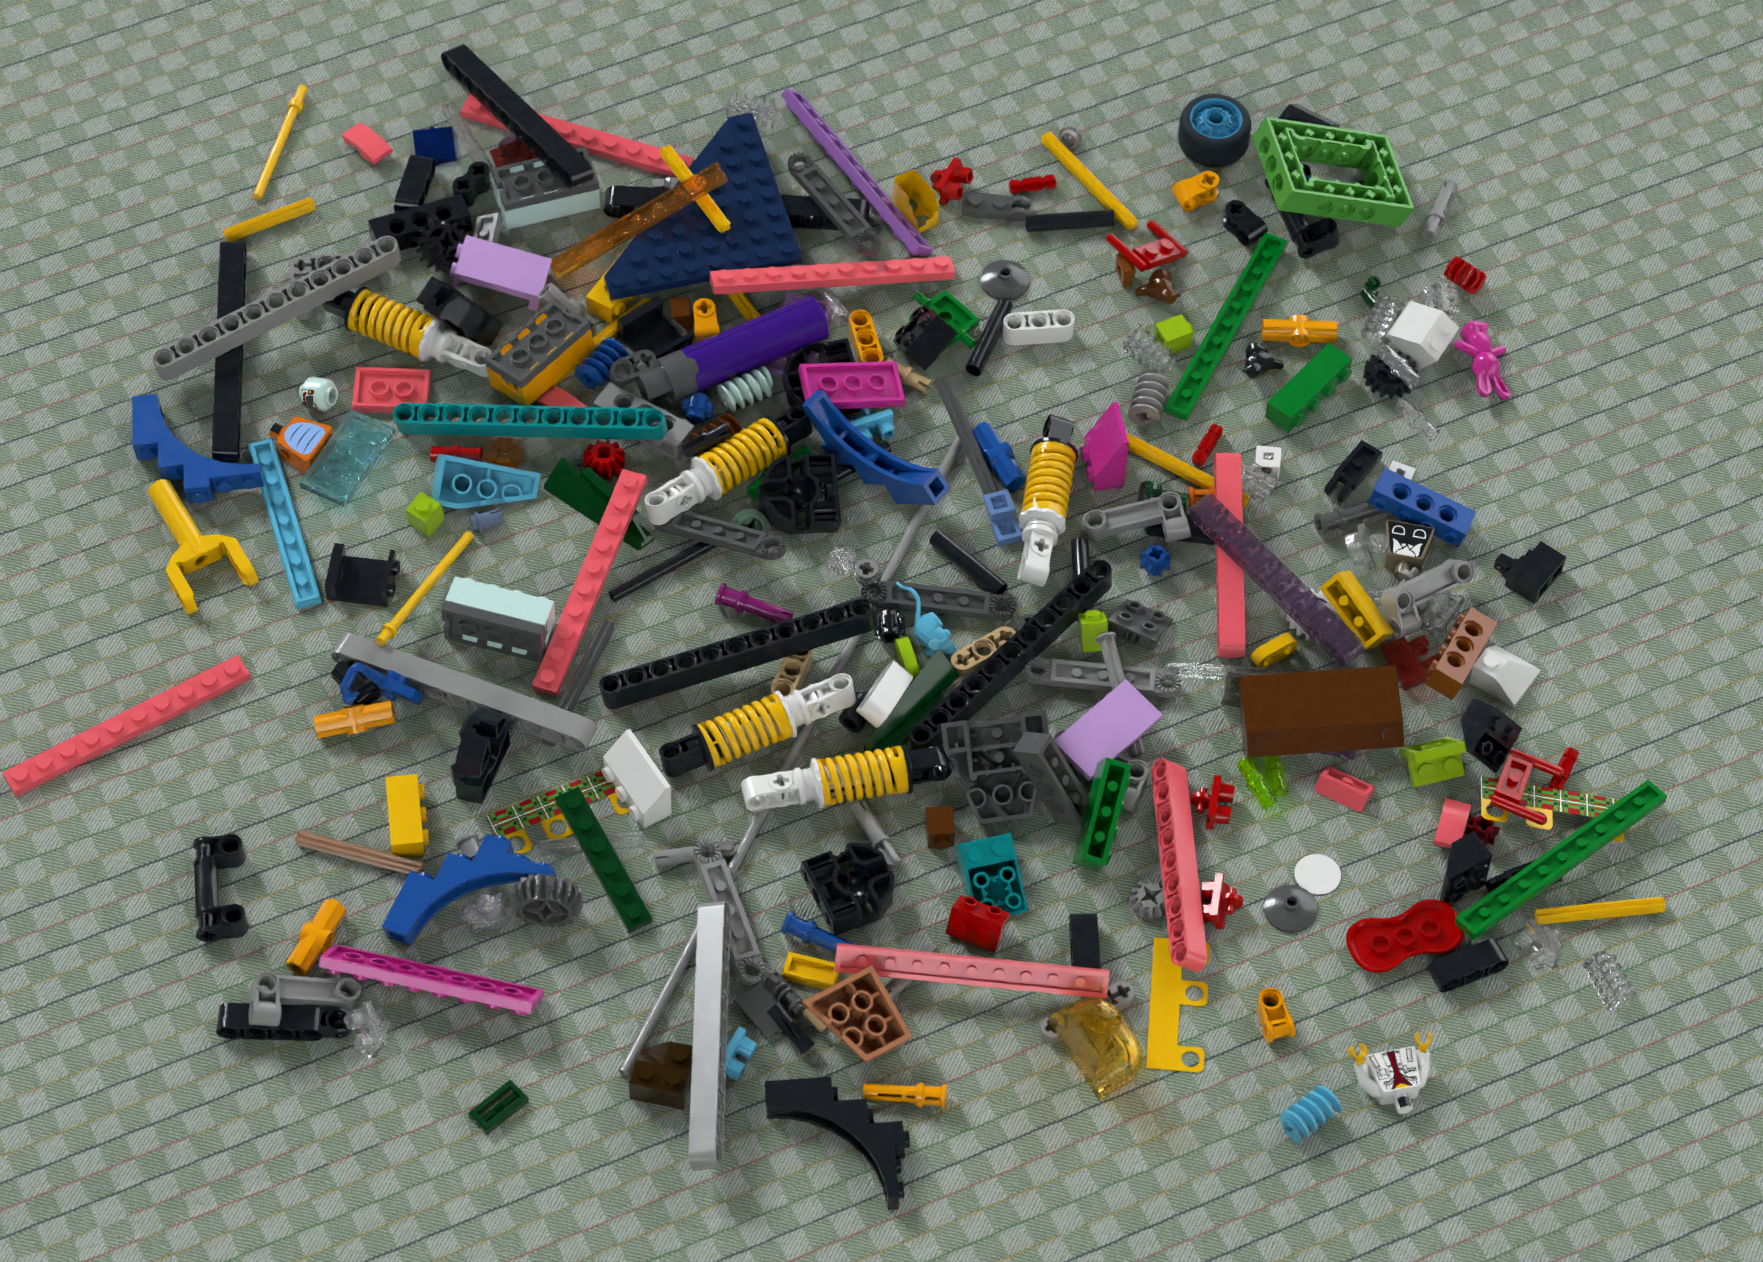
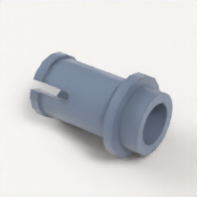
M497 508L496 510L481 514L474 512L473 516H469L471 529L482 532L484 528L502 525L503 516L500 509Z

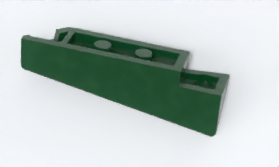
M564 457L559 460L544 484V489L598 525L614 491L592 469L586 467L579 473ZM635 510L623 541L639 551L651 543L654 537L640 525L643 518Z
M937 649L905 690L886 720L871 734L864 744V752L871 751L873 753L875 749H880L884 752V749L887 747L892 749V747L899 746V744L904 743L906 745L910 740L911 729L944 699V695L941 692L959 678V674L941 650Z

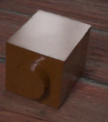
M952 806L925 807V829L928 849L936 848L942 850L954 847L955 827Z

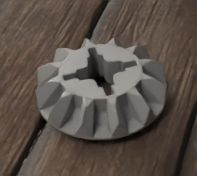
M1151 879L1146 882L1139 881L1134 888H1131L1129 904L1137 915L1147 919H1155L1166 914L1164 890L1161 881L1158 883L1151 881ZM1146 893H1149L1150 896L1156 895L1155 903L1151 900H1145Z

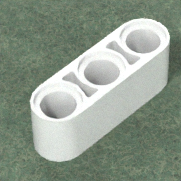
M1065 309L1010 313L1004 318L1002 338L1009 345L1066 342L1073 337L1075 317L1071 311Z
M892 660L878 676L856 712L875 728H878L889 716L911 683L913 676Z

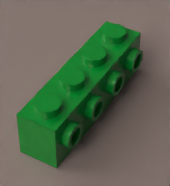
M1328 343L1267 402L1265 418L1287 433L1294 427H1300L1306 416L1311 411L1315 412L1319 408L1321 401L1326 396L1330 397L1341 381L1345 382L1348 380L1352 373V358Z
M1108 757L1097 763L1072 860L1073 864L1094 871H1098L1108 865L1112 854L1110 850L1112 840L1115 839L1118 831L1117 820L1124 807V793L1131 779L1129 775L1131 765Z

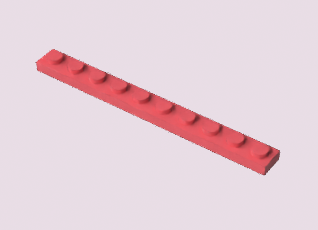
M469 94L461 109L462 118L508 130L472 94ZM539 114L575 149L586 147L588 154L677 178L660 156L661 148ZM677 153L688 168L694 162L693 157Z
M939 256L932 258L710 271L709 280L715 295L955 279V269L950 256Z
M622 469L533 681L532 688L534 691L558 697L648 481L647 475Z
M238 655L2 772L3 778L14 796L17 797L250 680V673Z
M837 943L834 972L856 974L872 965L879 977L1107 999L1109 970L841 943Z

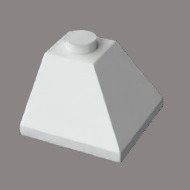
M1493 645L1487 647L1474 663L1469 683L1514 708L1536 679L1540 669L1503 648Z

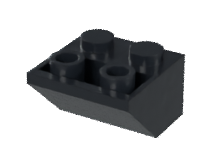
M924 304L922 308L919 307L913 312L911 320L906 326L898 329L893 342L926 371L958 333Z
M1473 698L1461 718L1466 751L1492 772L1497 773L1523 728L1497 707L1477 698Z
M1474 831L1451 844L1439 899L1443 902H1457L1465 893L1471 890L1476 891L1486 883L1492 854Z

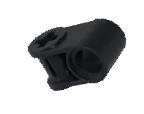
M1232 200L1226 204L1223 226L1242 245L1248 247L1262 238L1265 232H1268L1267 225L1263 219L1252 212L1242 201Z

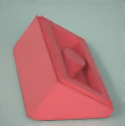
M1327 766L1318 778L1315 792L1357 812H1362L1376 787L1332 766Z

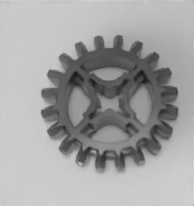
M539 873L537 876L530 874L528 878L521 877L520 881L515 882L510 894L512 912L516 914L517 918L523 919L525 923L531 922L533 926L538 924L543 927H554L555 925L565 926V923L571 924L573 920L579 918L581 909H583L582 889L578 887L577 883L571 882L569 878H561V875L552 876L551 874L542 875Z

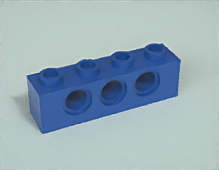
M1385 467L1367 502L1376 509L1385 511L1403 522L1435 528L1434 536L1457 547L1460 546L1476 514V511Z

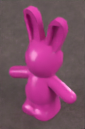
M1469 321L1460 331V337L1463 341L1456 340L1454 348L1474 358L1471 370L1477 378V392L1481 397L1485 398L1490 394L1492 385L1497 396L1502 400H1507L1511 393L1499 375L1500 363L1496 358L1506 353V347L1500 345L1491 348V338L1487 332L1488 324L1485 322Z

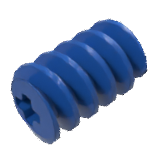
M603 339L600 345H597L594 351L582 361V364L576 367L575 374L580 382L589 389H595L596 385L603 386L604 380L609 379V371L613 363L618 359L628 356L629 353L615 339Z

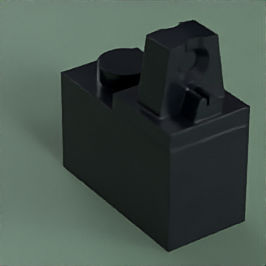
M1540 541L1535 548L1531 547L1525 556L1522 555L1519 559H1513L1501 553L1495 560L1494 568L1506 579V587L1535 604L1563 572L1566 556Z

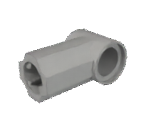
M553 283L546 285L537 296L538 301L544 306L554 299L567 307L571 316L577 313L584 317L586 314V308L581 302L569 299Z

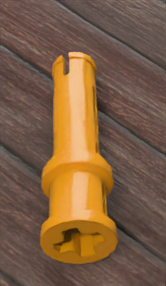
M864 1082L863 1099L915 1103V1106L920 1108L923 1105H932L946 1109L947 1084L939 1087L925 1086L924 1083L916 1084V1086H902Z

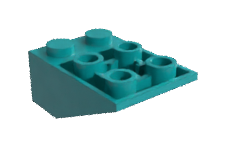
M1011 833L954 846L967 896L973 897L978 902L986 905L997 906L1003 911L1010 913V915L1028 912Z

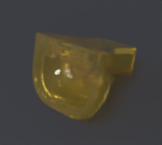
M1087 997L1077 1000L1048 1016L1050 1024L1097 1099H1101L1129 1084L1138 1076L1143 1066V1050L1124 1016L1112 1003L1102 998Z

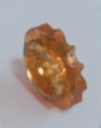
M508 437L496 438L485 446L484 460L490 464L517 469L518 464L523 462L524 449L515 439ZM499 453H502L503 455L508 454V458H505L504 456L500 458Z

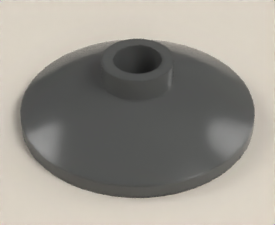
M999 260L990 263L983 269L980 283L984 292L990 297L998 300H1013L1022 296L1028 289L1029 275L1020 264L1009 260Z
M1282 885L1273 889L1267 895L1264 901V914L1268 922L1280 931L1288 933L1301 932L1309 928L1315 921L1317 903L1306 889L1296 885ZM1287 903H1294L1296 905L1290 906Z

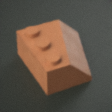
M872 965L801 1002L865 1063L890 1053L905 1045L912 1038L909 1029Z

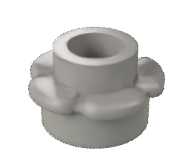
M1068 126L1060 130L1059 140L1068 149L1077 147L1079 142L1082 141V135L1075 127Z

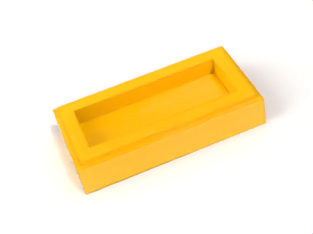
M788 952L781 976L787 981L825 990L837 984L840 973L834 972V962Z

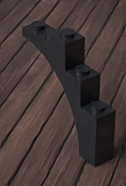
M831 1076L765 1081L767 1119H791L811 1123L831 1131L850 1143L864 1156L876 1173L884 1191L887 1210L899 1209V1199H904L903 1182H898L897 1174L902 1172L901 1159L905 1158V1148H910L909 1131H904L903 1121L874 1123L873 1109H868L867 1099L838 1101L837 1086L832 1087Z

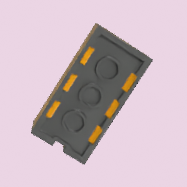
M553 299L485 358L490 385L520 405L530 406L595 349L590 322L577 313L571 316L567 307Z

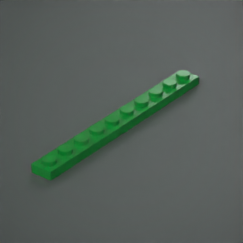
M1265 232L1164 408L1165 413L1185 421L1188 420L1284 253L1288 243L1287 240Z
M1645 781L1455 917V925L1474 941L1664 804L1667 795L1651 781Z

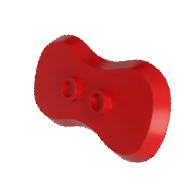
M1427 899L1414 904L1398 916L1366 918L1357 921L1348 929L1346 942L1352 958L1362 969L1373 973H1383L1396 968L1407 958L1418 954H1442L1454 950L1461 944L1464 932L1455 925V917L1458 915L1449 904L1441 900Z

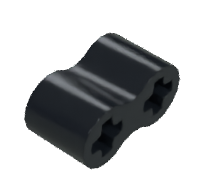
M480 161L470 164L467 173L453 181V196L462 194L467 207L473 206L476 197L487 192L491 187L490 168L486 163Z

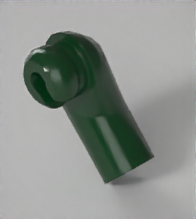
M1375 276L1368 278L1362 289L1361 297L1373 311H1378L1382 307V302L1377 297L1381 281Z

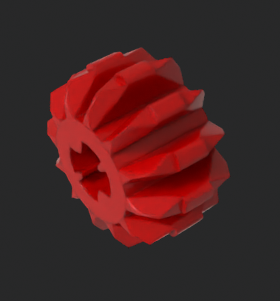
M1459 256L1453 257L1449 261L1443 273L1445 278L1470 294H1476L1479 289L1481 290L1487 278L1484 272Z
M609 438L605 442L597 439L596 445L589 443L587 450L584 451L583 467L584 469L589 467L602 479L607 477L611 481L612 475L619 477L621 470L626 465L624 459L625 452L620 448L618 442L611 444Z

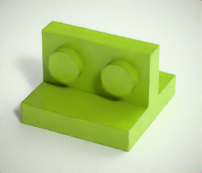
M1445 737L1399 748L1400 758L1407 760L1413 787L1465 776L1461 753L1466 752L1464 741Z

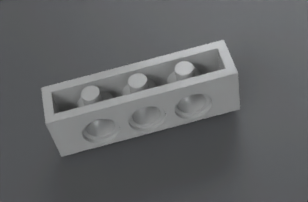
M610 382L593 402V407L654 408L662 411L668 427L665 437L659 440L638 441L677 461L684 454L681 445L689 441V436L694 433V425L688 420L680 419L670 414L668 410L659 408L649 403L645 398L637 397L625 388ZM628 422L625 424V426H631L635 422ZM654 422L650 426L655 427L659 425L660 422Z

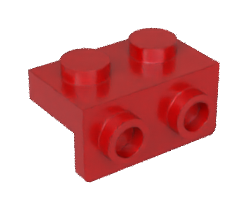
M959 896L952 906L945 934L996 952L1004 925L1008 921L1010 913L1003 911L997 906H989L978 902L973 897Z

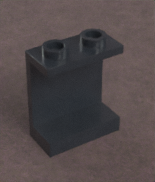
M658 297L617 319V335L634 353L646 349L652 351L656 359L693 344V334L691 332L681 336L662 315L663 302ZM641 358L642 362L648 366L649 361L644 362Z
M334 543L324 585L326 600L388 607L389 598L395 595L396 583L393 582L394 576H399L400 561L396 560V551L390 550L388 561L346 556L345 544Z

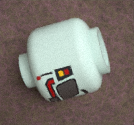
M310 377L301 385L299 396L306 408L327 411L336 404L338 390L329 379Z

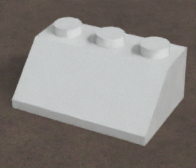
M631 729L626 730L603 756L604 768H602V774L608 783L612 782L616 787L615 792L619 800L627 803L633 820L635 822L639 821L645 829L672 815L671 786Z

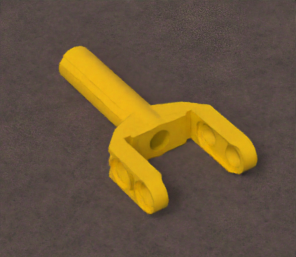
M161 479L150 486L148 495L179 546L178 550L171 556L165 571L168 583L187 615L198 611V608L193 598L194 593L183 574L187 575L222 559V556L225 554L243 584L250 587L259 583L253 566L236 538L220 534L202 536L170 481Z

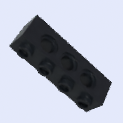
M458 194L368 220L370 237L373 242L383 236H392L397 240L399 250L402 251L418 247L420 244H417L415 240L422 237L418 231L422 228L425 229L424 225L428 222L433 224V220L437 218L440 219L441 223L444 219H449V225L457 222L456 229L458 231L462 229L465 232L471 231V214L462 194ZM438 230L433 231L429 237H436Z

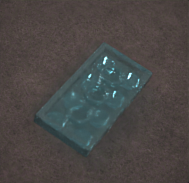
M350 410L299 482L300 488L345 507L394 437L395 428Z

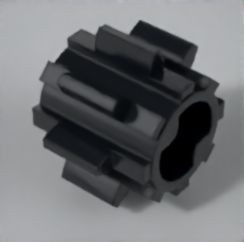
M884 610L881 614L878 613L874 635L878 636L879 641H883L885 644L894 643V639L902 638V635H905L904 617H901L900 613L895 612V610Z

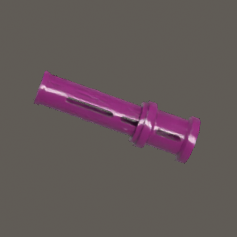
M725 583L720 585L715 598V604L718 606L723 604L734 608L735 612L742 613L745 611L777 623L793 619L794 615L793 611L750 597L747 591L742 590L740 592L728 588Z

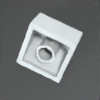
M1410 301L1386 337L1405 356L1409 355L1411 362H1415L1416 366L1422 369L1438 361L1459 327L1442 310Z

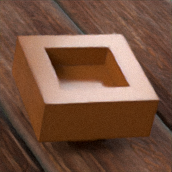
M1117 253L1115 269L1122 287L1131 286L1132 275L1136 273L1135 266L1123 255Z

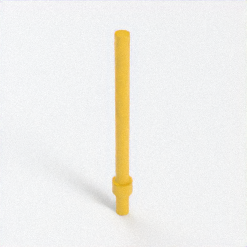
M299 85L295 96L290 99L287 106L288 113L252 195L256 200L262 199L296 116L302 111L304 106L303 100L308 90L305 85Z

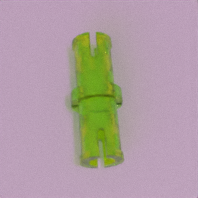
M1279 755L1264 756L1263 759L1266 766L1264 772L1265 776L1269 778L1272 795L1279 797V788L1282 797L1287 795L1289 789L1284 777L1285 767L1280 762Z
M1251 757L1240 760L1236 766L1245 778L1248 790L1252 791L1256 796L1262 809L1273 806L1277 799L1268 788L1265 776L1261 775L1257 770Z

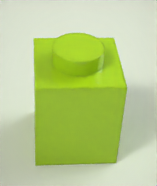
M1182 314L1155 324L1154 340L1164 356L1191 347L1194 329L1192 324L1187 322Z
M420 492L405 509L409 525L428 537L433 534L445 519L441 504L423 492Z
M1088 610L1085 613L1078 614L1079 644L1082 652L1102 651L1100 643L1096 642V637L1108 632V621L1104 611Z

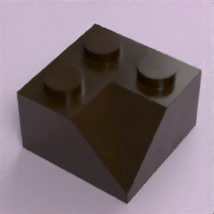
M668 1041L644 1048L635 1060L630 1078V1099L684 1110L691 1085L693 1046Z

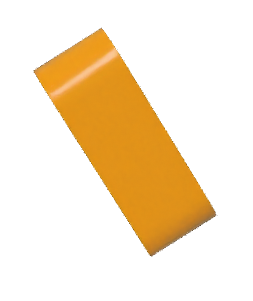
M862 309L853 311L849 316V337L857 362L883 361V353L871 315Z

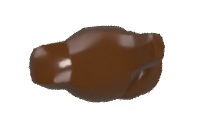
M1165 269L1154 270L1149 278V282L1135 289L1136 296H1149L1155 300L1164 301L1167 304H1173L1180 297V293L1175 291L1171 274Z

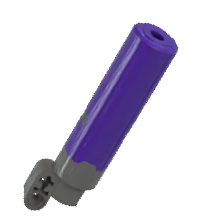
M808 296L656 359L652 351L646 349L625 356L613 363L609 371V379L617 386H623L636 381L641 396L649 403L668 396L675 403L690 397L692 393L702 392L737 375L740 376L793 354L802 346L824 341L829 338L830 329L820 303L813 296ZM641 358L644 362L649 361L647 368L644 364L637 366ZM618 367L624 368L628 376L624 378L618 377L615 369Z

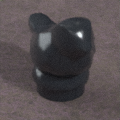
M1253 343L1246 348V362L1242 370L1249 378L1254 379L1271 369H1283V361L1270 356L1268 349L1262 343Z

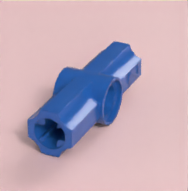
M982 422L977 424L972 432L990 472H995L1005 489L1011 492L1020 489L1026 482V477L1015 462L1011 446L1008 442H1002L991 423Z

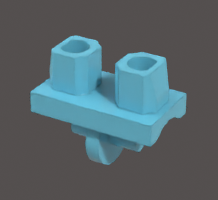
M860 408V415L854 417L853 421H850L853 426L872 442V435L878 433L882 440L894 437L895 429L891 408L878 412V410L870 412L868 408Z
M738 1027L730 1043L727 1045L726 1077L737 1081L745 1069V1064L735 1060L736 1055L739 1054L750 1060L757 1046V1043L745 1037L746 1029Z

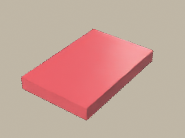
M356 367L352 412L392 414L393 409L400 403H429L431 369Z

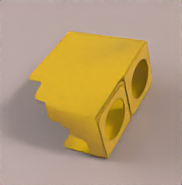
M910 170L895 177L893 203L914 228L921 233L939 224V203L936 200V194L916 170ZM909 199L917 202L918 207L915 211L910 206ZM926 215L930 219L926 220L925 226L919 228L916 217Z

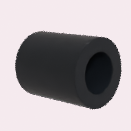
M855 692V703L851 707L845 708L839 716L840 724L851 732H861L867 723V720L856 712L867 692Z

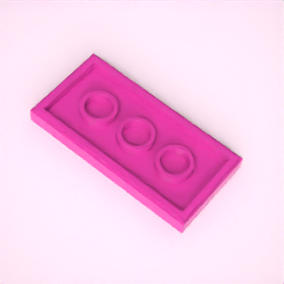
M896 361L799 365L798 371L805 402L817 390H824L837 409L904 407L906 403Z

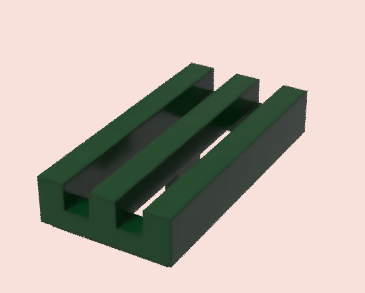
M510 1079L472 1109L468 1116L488 1135L529 1102V1097ZM509 1091H513L512 1094L506 1097L503 1101L497 1103L494 1106V1108L491 1109L488 1113H486L483 1117L479 1116L485 1110L491 1107L494 1103H496L499 1099H501L504 1095H506Z

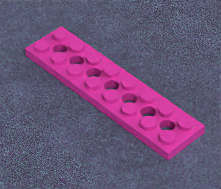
M334 944L322 954L319 961V967L326 968V971L331 974H342L344 972L353 974V978L358 980H368L371 978L379 980L380 984L386 986L403 985L405 989L413 992L426 990L432 992V995L436 997H457L463 1003H485L487 1008L501 1009L503 1007L511 1009V1012L517 1015L531 1014L543 1000L544 994L543 989Z

